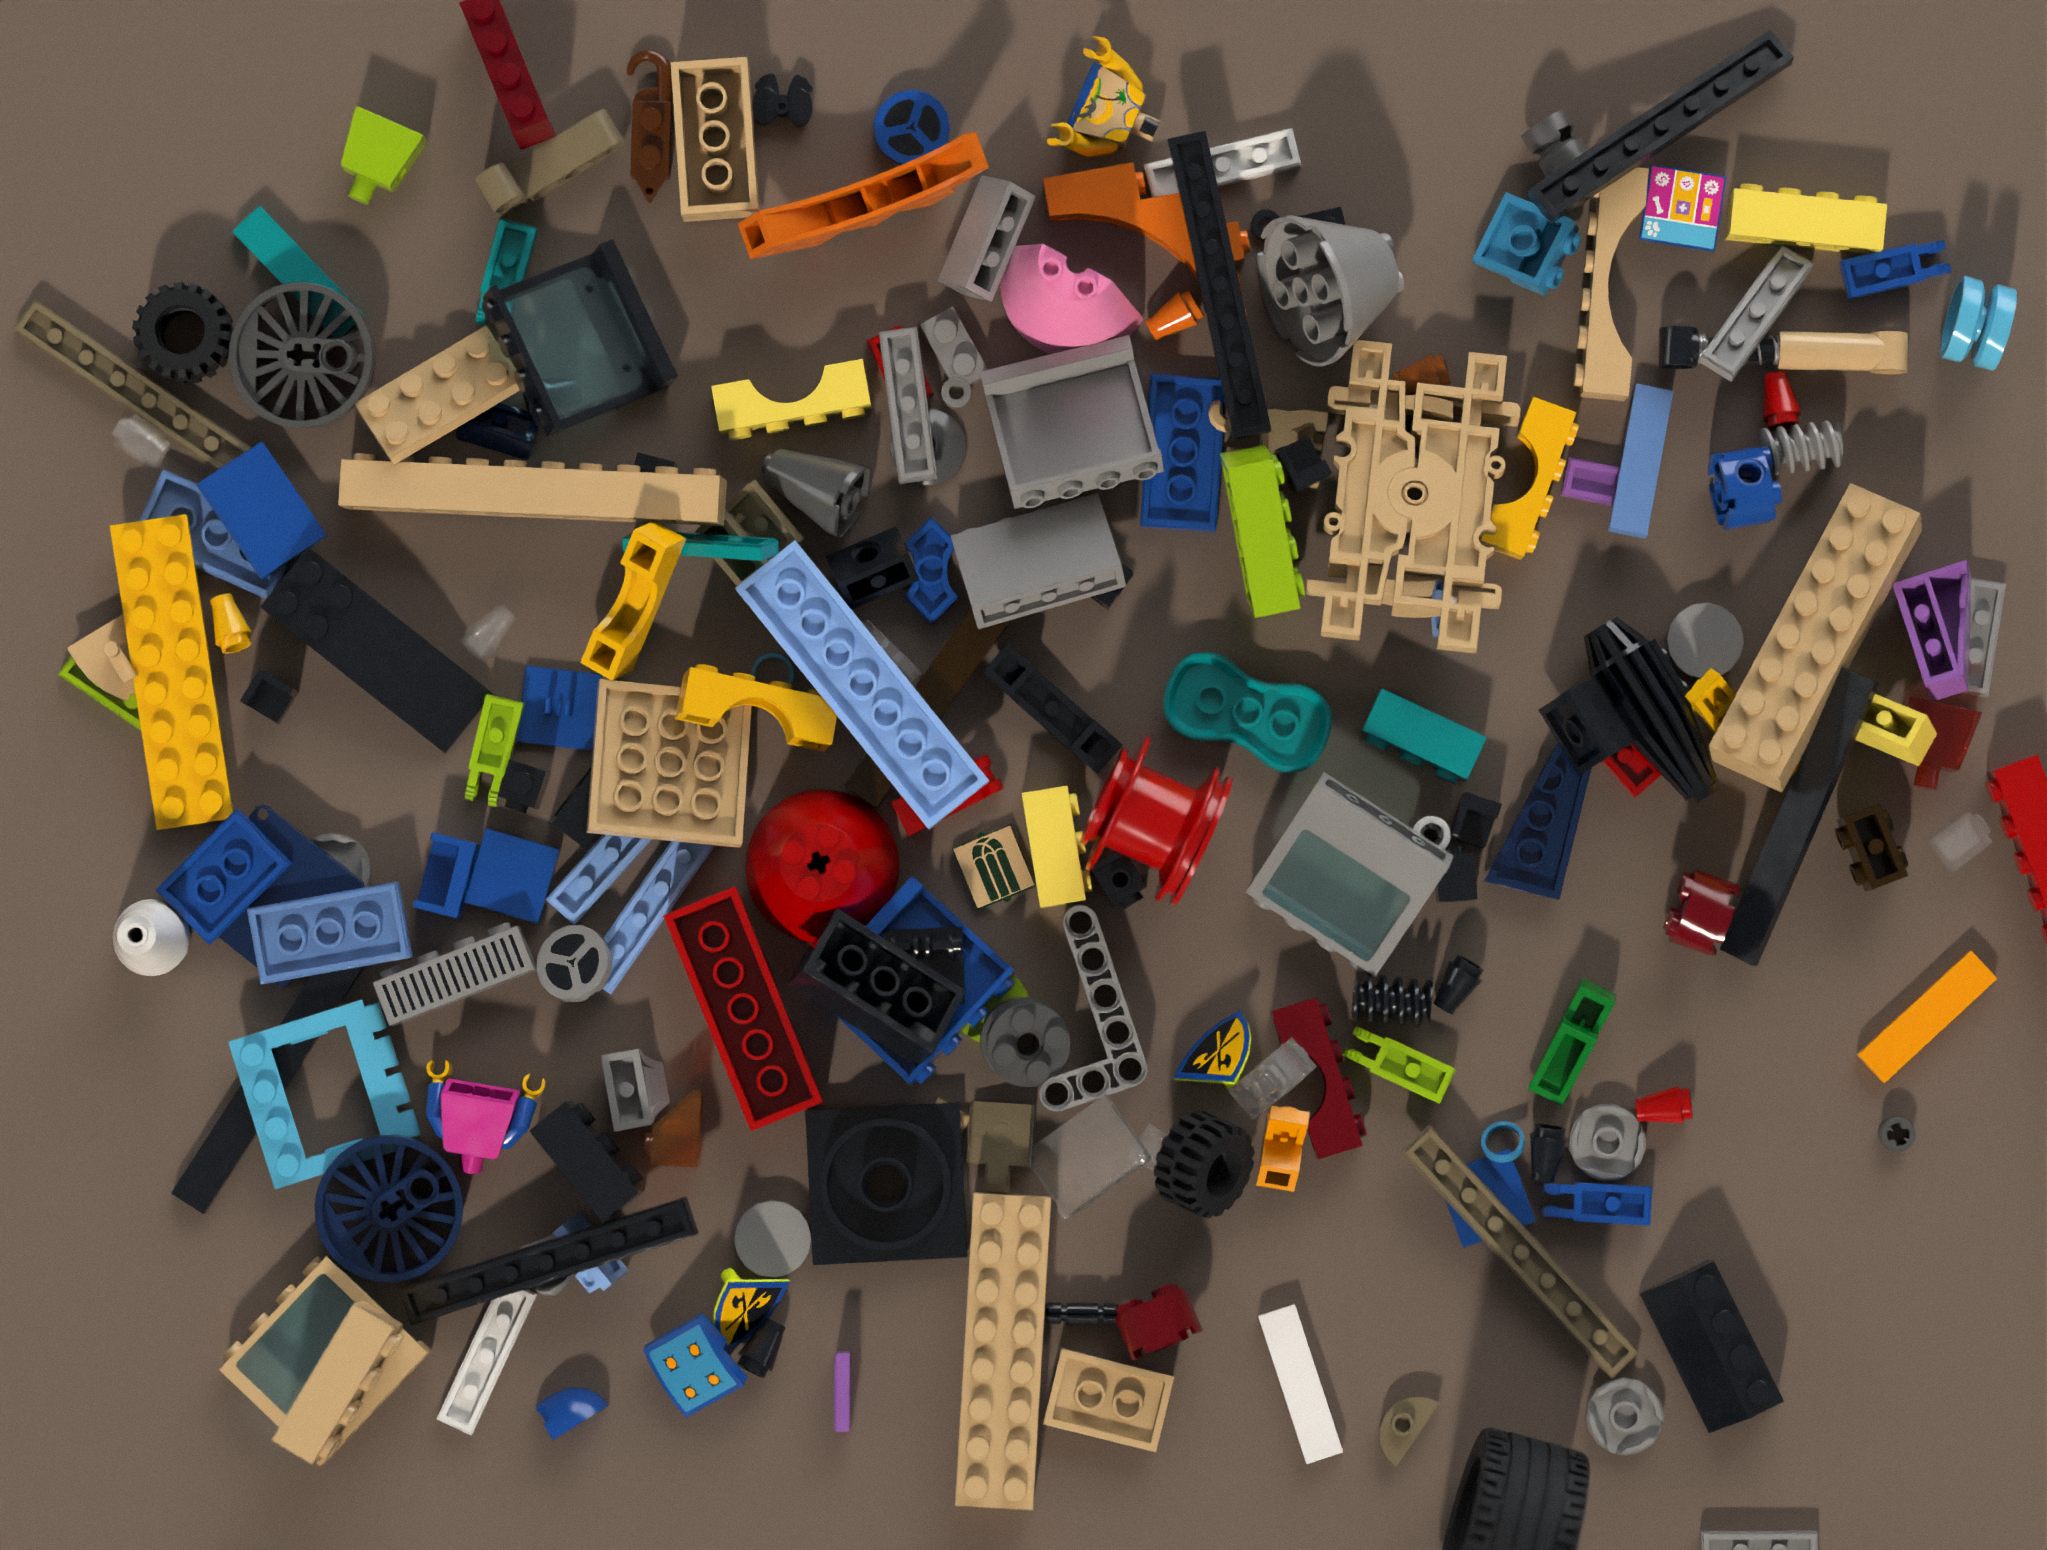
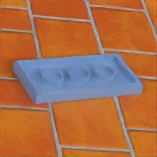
M165 469L162 470L139 521L187 514L196 568L267 599L284 578L291 561L274 571L266 579L261 580L201 493L197 484Z
M399 881L247 909L260 985L413 957Z

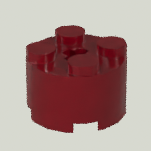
M1696 869L1692 873L1684 871L1676 893H1679L1680 899L1677 909L1670 907L1664 922L1663 929H1666L1665 935L1669 936V942L1714 957L1717 949H1715L1713 943L1722 944L1735 909V907L1728 905L1730 895H1738L1739 884Z
M1171 1283L1152 1291V1300L1143 1303L1142 1299H1134L1116 1307L1118 1315L1114 1319L1132 1361L1143 1357L1140 1350L1144 1349L1145 1354L1151 1351L1156 1353L1188 1339L1187 1330L1189 1329L1192 1334H1198L1203 1331L1185 1287L1179 1289L1177 1283Z

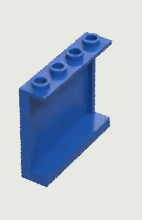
M911 876L865 927L886 939L885 930L963 927L965 1004L958 1006L934 1054L918 1066L910 1063L840 1017L838 1018L912 1086L916 1081L923 1084L937 1068L933 1062L942 1052L948 1056L957 1048L963 1040L959 1034L968 1024L975 1027L989 1012L985 1006L995 995L1001 999L1016 982L1012 979V976L1016 972L925 889L922 884Z

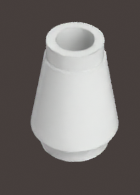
M1424 817L1413 828V830L1423 836L1425 830L1433 831L1436 836L1434 843L1443 849L1450 842L1451 833L1449 826L1439 817Z

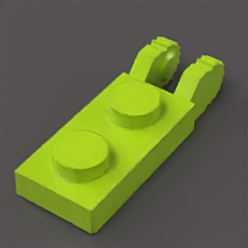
M486 694L468 769L471 770L466 787L465 800L474 801L479 791L481 772L494 775L487 799L488 805L497 807L500 797L497 795L509 759H512L525 703Z
M1358 1026L1355 1027L1353 1035L1366 1043L1370 1042L1380 1047L1377 1055L1372 1060L1363 1056L1357 1050L1346 1048L1342 1056L1369 1068V1072L1435 1103H1441L1454 1075L1455 1068L1385 1036L1382 1038Z

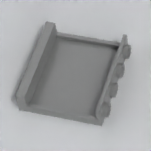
M1129 335L980 372L1014 509L1020 507L1034 508L1041 505L1044 501L1056 498L1070 499L1084 491L1096 488L1102 490L1111 489L1121 482L1133 479L1147 480L1154 477L1157 473L1164 472L1161 450H1159Z

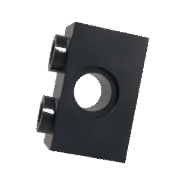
M896 526L825 556L844 601L850 609H854L919 581L912 560Z

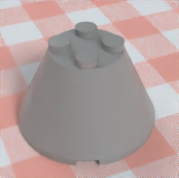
M1286 215L1272 220L1261 234V238L1266 239L1263 252L1257 253V274L1266 311L1282 341L1289 339L1299 350L1295 355L1310 365L1326 366L1338 361L1392 302L1396 294L1404 289V279L1398 271L1393 255L1394 244L1387 233L1379 234L1371 229Z

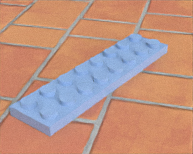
M796 540L735 588L929 830L989 782L988 778Z

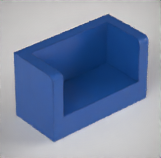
M432 832L430 840L433 843L418 900H414L412 907L461 919L465 906L464 900L480 845Z

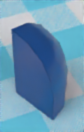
M569 1387L536 1404V1409L545 1420L543 1424L551 1439L554 1440L601 1411L608 1404L598 1393L587 1388Z

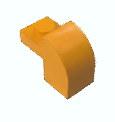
M1271 1106L1263 1134L1256 1186L1294 1192L1299 1175L1302 1147L1310 1112L1300 1111L1290 1106Z

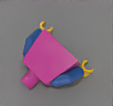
M432 1059L426 1066L427 1073L433 1078L432 1083L428 1084L426 1116L436 1136L443 1139L444 1150L461 1154L459 1169L468 1174L481 1173L484 1158L498 1159L501 1149L512 1148L527 1132L537 1106V1102L534 1101L535 1097L540 1096L544 1092L545 1080L544 1078L542 1079L539 1090L531 1091L526 1086L530 1074L526 1075L522 1082L524 1096L519 1097L520 1090L450 1079L453 1069L447 1060H445V1071L440 1075H435V1061Z

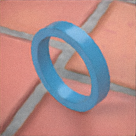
M768 653L755 661L751 670V675L756 677L757 667L764 660L769 658L782 660L790 671L788 683L793 684V666L783 655Z
M1500 1121L1491 1124L1485 1129L1481 1137V1146L1484 1154L1490 1160L1505 1163L1521 1155L1525 1147V1138L1519 1126L1512 1122ZM1509 1129L1518 1134L1520 1142L1513 1152L1506 1155H1497L1488 1150L1486 1146L1488 1137L1496 1130Z

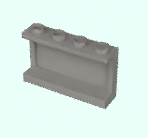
M1098 493L1080 496L1072 501L1055 506L1042 507L1034 512L1017 517L1004 518L996 523L979 528H969L961 533L950 536L977 629L1126 587L1122 565Z

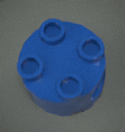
M1751 447L1715 453L1709 457L1708 475L1715 474L1714 484L1709 485L1710 498L1719 525H1723L1722 529L1728 530L1770 523L1771 520H1775L1776 510L1774 504L1781 503L1782 494L1779 482L1772 481L1771 478L1772 456L1768 447Z

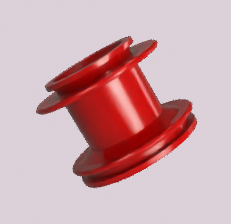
M1145 736L1132 759L1127 756V749L1122 748L1091 811L1082 833L1080 844L1086 845L1088 841L1094 842L1086 862V870L1088 871L1094 867L1105 846L1158 870L1159 883L1154 896L1155 901H1161L1165 894L1171 895L1169 903L1175 906L1188 887L1210 842L1228 799L1233 778L1227 776L1223 782L1218 781L1220 770L1218 767H1215L1208 775L1206 781L1197 789H1194L1142 765L1151 742L1150 736Z

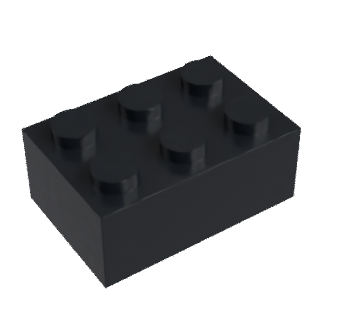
M565 1101L529 1132L602 1222L608 1221L644 1192L640 1184L645 1180L631 1163L624 1165L616 1156V1153L620 1151L619 1147L607 1133L599 1135L591 1125L596 1121L595 1117L582 1102L575 1105L573 1101Z

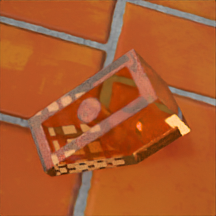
M693 1089L653 1125L652 1133L645 1134L644 1156L651 1157L650 1165L699 1167L704 1090Z

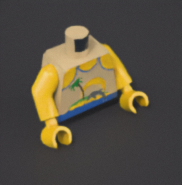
M1093 35L1092 38L1099 45L1097 52L1095 53L1091 49L1084 48L1083 53L1088 58L1099 60V63L1093 62L1068 122L1052 123L1050 125L1059 130L1060 138H1047V143L1050 146H1064L1066 149L1085 157L1113 154L1117 149H1125L1131 133L1153 141L1161 122L1141 112L1146 101V94L1143 93V84L1130 65L1111 49V44L1106 38Z

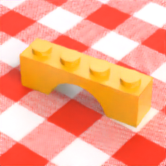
M1532 397L1529 401L1517 438L1527 447L1533 458V483L1529 491L1520 499L1511 503L1494 504L1492 506L1490 521L1496 526L1495 535L1484 534L1480 536L1479 541L1483 546L1493 547L1494 551L1519 560L1525 556L1526 552L1533 554L1540 536V532L1534 530L1538 517L1546 518L1553 500V496L1547 494L1551 481L1559 482L1566 464V460L1560 458L1565 444L1572 446L1579 428V424L1573 422L1576 412L1536 397Z
M655 520L633 530L620 562L625 567V578L622 588L609 613L593 630L580 663L611 681L633 671L685 544V537Z
M697 664L695 668L690 667L683 675L676 720L713 727L723 714L732 708L744 705L756 706L768 711L778 720L783 728L787 744L825 752L832 745L837 715L816 689H809L805 693L792 690L793 685L786 682L771 681L770 684L756 682V677L746 673H733V676L718 673V668L705 664Z

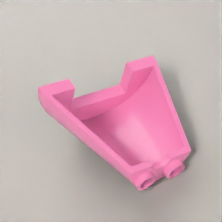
M1044 244L1015 246L1000 281L1001 298L1011 324L1032 346L1050 355L1127 335L1131 337L1140 326L1144 318L1112 280L1089 268L1082 273H1072L1066 266L1067 256Z

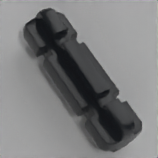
M1048 1302L1045 1305V1322L1048 1324H1061V1321H1067V1324L1098 1325V1322H1103V1325H1117L1114 1317L1118 1315L1116 1307L1119 1305L1104 1303V1306H1098V1303H1067V1306H1063L1058 1302Z

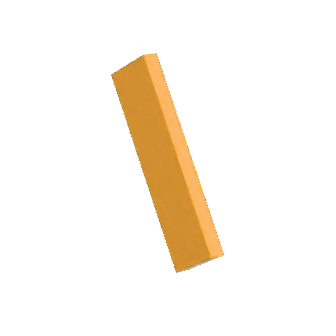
M1969 950L1856 1055L1882 1083H1885L1995 982L1997 977L1972 950Z

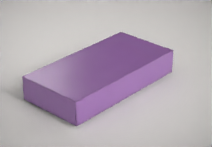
M1569 457L1560 496L1612 506L1619 467Z
M838 1351L834 1355V1430L836 1432H850L851 1351Z

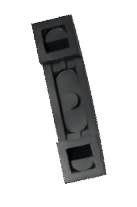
M1009 643L1004 646L982 671L1028 715L1095 773L1098 774L1123 746L1096 720H1093L1042 675L1033 664Z

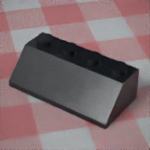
M839 909L832 913L805 951L788 982L789 986L915 1066H918L934 1054L966 993L961 987Z
M1708 1259L1639 1293L1708 1433L1750 1419L1784 1402L1713 1260Z

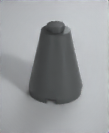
M782 448L778 449L775 453L770 452L761 468V472L764 474V482L822 529L836 537L845 536L858 520L862 511L856 507L860 497L868 499L873 480L871 469L866 468L862 464Z

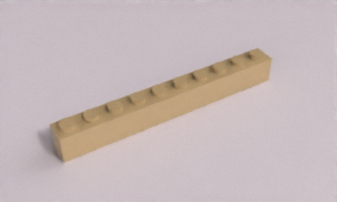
M355 453L353 460L341 459L338 505L348 510L650 523L655 520L662 524L724 526L727 480L716 475L715 469L693 468V474H678V468L657 466L655 467V473L640 472V466L617 465V471H602L603 465L594 463H580L579 469H564L565 463L544 461L541 464V468L527 467V462L521 460H504V466H489V460L480 458H467L466 465L451 464L452 459L447 457H429L428 463L414 462L413 456H409L393 465L391 461H376L377 455Z

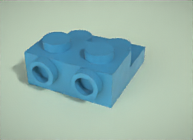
M1505 192L1472 261L1475 265L1509 278L1512 283L1546 297L1549 289L1555 290L1562 281L1564 270L1561 268V265L1566 255L1572 256L1579 247L1581 235L1578 234L1579 227L1573 219L1566 216L1550 224L1534 203Z

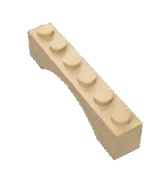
M1637 167L1593 196L1596 197L1595 212H1589L1587 221V235H1593L1592 250L1585 251L1583 272L1590 273L1589 288H1582L1580 310L1586 311L1585 326L1579 325L1577 334V348L1583 349L1582 364H1575L1573 386L1580 387L1579 397L1625 401L1629 397L1632 357L1621 342L1612 320L1608 296V278L1612 257L1621 236L1629 224L1646 206L1649 168Z

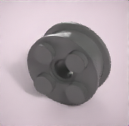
M1015 997L1000 1003L988 1014L982 1025L980 1047L986 1063L1003 1080L1016 1086L1034 1087L1042 1085L1046 1080L1056 1076L1062 1070L1070 1052V1035L1064 1020L1047 1004L1035 998ZM1026 1033H1032L1033 1042L1031 1046L1025 1050H1018L1017 1041L1019 1037Z

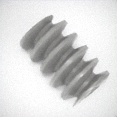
M1828 420L1822 421L1819 431L1813 422L1806 423L1803 432L1798 424L1791 425L1788 434L1783 426H1778L1774 430L1773 437L1768 428L1760 430V448L1768 447L1770 449L1772 470L1775 475H1779L1782 463L1786 464L1790 473L1795 472L1798 461H1801L1805 471H1810L1811 462L1816 459L1820 470L1825 469L1827 458L1832 459L1836 468L1841 465L1843 441L1838 420L1835 422L1834 429Z

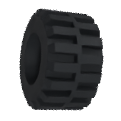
M176 282L174 287L169 288L167 285L159 287L160 292L155 296L152 293L146 296L145 299L148 302L144 307L139 305L136 311L139 318L138 321L133 320L132 329L136 331L133 341L134 345L139 349L138 354L151 369L168 380L172 379L177 383L186 384V381H192L193 383L202 382V377L208 376L211 378L216 375L215 369L221 366L224 368L228 362L225 358L229 353V343L233 331L231 322L233 320L225 306L212 293L190 283V286H187L183 282ZM190 312L199 315L205 326L204 337L199 346L186 354L170 352L164 343V331L169 321L182 313Z
M1194 1111L1190 1116L1185 1115L1180 1118L1179 1123L1174 1124L1170 1128L1168 1136L1164 1137L1161 1143L1162 1147L1157 1152L1155 1159L1157 1160V1165L1154 1167V1176L1157 1177L1155 1186L1156 1189L1160 1190L1159 1194L1161 1197L1200 1217L1211 1218L1213 1215L1216 1217L1222 1215L1225 1209L1229 1210L1234 1205V1201L1240 1198L1245 1185L1249 1182L1250 1171L1254 1165L1252 1157L1255 1154L1254 1146H1251L1252 1139L1250 1135L1246 1134L1244 1129L1205 1111L1202 1113Z

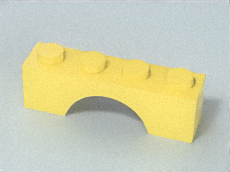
M863 359L825 365L821 381L816 389L804 399L792 403H779L767 399L755 389L749 379L711 386L719 432L721 436L729 435V440L751 437L752 430L766 428L767 433L787 431L790 429L789 424L804 421L806 427L817 426L827 423V417L842 414L843 420L860 418L865 416L864 410L872 409Z

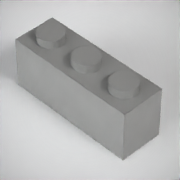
M981 175L937 281L965 296L992 302L1036 196L1010 181Z

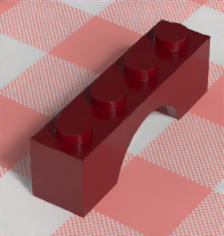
M464 0L459 2L520 150L555 137V132L524 61L501 1Z
M1315 997L1270 1011L1281 1048L1297 1050L1306 1054L1317 1064L1323 1076L1324 1096L1317 1111L1309 1118L1307 1127L1316 1159H1322L1363 1146L1361 1137L1367 1136L1361 1115H1353L1349 1100L1355 1099L1349 1077L1341 1078L1337 1064L1344 1061L1338 1041H1330L1326 1026L1332 1025L1326 1003L1318 1004Z

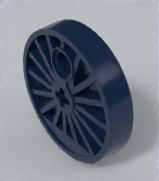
M378 1135L363 1139L349 1146L326 1169L316 1193L315 1221L318 1234L326 1250L347 1271L371 1281L400 1282L415 1278L429 1271L451 1250L462 1224V1193L453 1170L445 1159L431 1147L406 1136ZM380 1144H398L390 1184L387 1181ZM373 1146L380 1186L356 1152ZM409 1146L421 1151V1154L407 1175L399 1180L405 1147ZM350 1157L372 1191L337 1168ZM430 1157L441 1168L433 1172L431 1169L422 1166L427 1158ZM446 1175L452 1190L439 1193L438 1180ZM333 1176L365 1198L325 1190ZM425 1177L432 1182V1190L427 1195L418 1196L411 1191V1183L416 1178ZM455 1199L454 1215L424 1210L431 1203ZM387 1200L388 1203L393 1204L399 1200L400 1203L396 1206V1215L391 1216L388 1212L381 1214L382 1201ZM329 1201L364 1208L337 1213ZM366 1217L350 1229L343 1222ZM412 1217L449 1223L452 1226L447 1237L444 1239ZM371 1225L361 1243L358 1244L353 1236ZM406 1225L440 1247L427 1258ZM380 1231L374 1265H372L364 1251L377 1232ZM398 1231L401 1232L420 1263L405 1268ZM388 1233L391 1236L397 1270L394 1271L380 1270Z

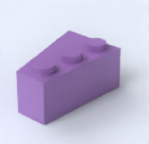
M1967 560L1892 583L1930 702L1968 691L1972 576Z

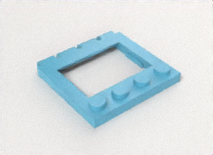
M363 999L228 1041L275 1189L324 1174L332 1161L341 1152L356 1142L361 1141L362 1138L327 1148L324 1153L306 1158L275 1063L272 1048H277L287 1043L293 1045L327 1034L328 1030L346 1025L380 1135H401L410 1138L421 1135L414 1109L398 1112L397 1109L398 1105L411 1101L402 1072L387 1076L385 1071L387 1068L399 1065L390 1035L378 1039L374 1037L373 1032L388 1028L380 1002L365 1006ZM380 1144L382 1155L397 1151L398 1144ZM373 1146L356 1152L362 1162L375 1158ZM349 1157L337 1169L353 1165L354 1163Z

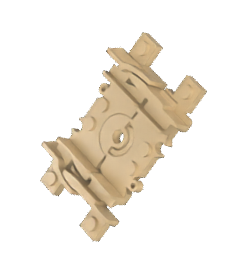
M1356 340L1353 344L1349 387L1333 386L1329 389L1327 412L1345 415L1344 431L1336 436V444L1348 446L1351 452L1345 457L1334 456L1333 464L1339 470L1335 509L1339 513H1328L1324 518L1323 524L1325 532L1330 535H1336L1331 540L1327 576L1346 578V584L1307 579L1306 594L1325 597L1321 636L1359 641L1363 605L1381 606L1382 603L1392 606L1391 615L1395 617L1426 618L1441 616L1437 649L1476 654L1481 608L1499 609L1502 598V589L1499 585L1484 583L1486 560L1493 555L1494 548L1483 546L1479 538L1484 534L1495 535L1496 526L1490 521L1494 482L1491 478L1498 479L1502 477L1506 464L1502 457L1492 456L1498 449L1500 428L1480 426V423L1518 426L1520 406L1517 403L1502 401L1507 356L1469 352L1465 388L1417 383L1415 395H1405V381L1388 380L1392 343ZM1453 414L1461 417V423L1453 422ZM1405 421L1412 422L1411 434L1405 431ZM1415 446H1420L1418 459H1415ZM1496 465L1499 469H1493L1492 466ZM1412 488H1417L1421 491L1422 497L1418 500H1412L1408 497L1407 492ZM1334 521L1337 525L1332 526L1330 522ZM1406 533H1409L1408 555H1400L1399 553L1403 552ZM1398 554L1395 580L1387 579L1391 557ZM1444 581L1442 599H1432L1435 583Z

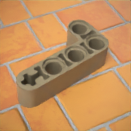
M602 109L579 121L508 166L501 162L486 169L475 178V183L498 220L500 218L505 219L613 154L626 141L606 109Z

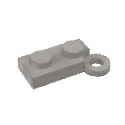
M952 306L919 325L948 377L941 390L943 401L952 408H961L971 399L972 390L970 385L980 381V372L988 369ZM960 386L964 391L963 397L958 400L952 399L949 395L950 388Z

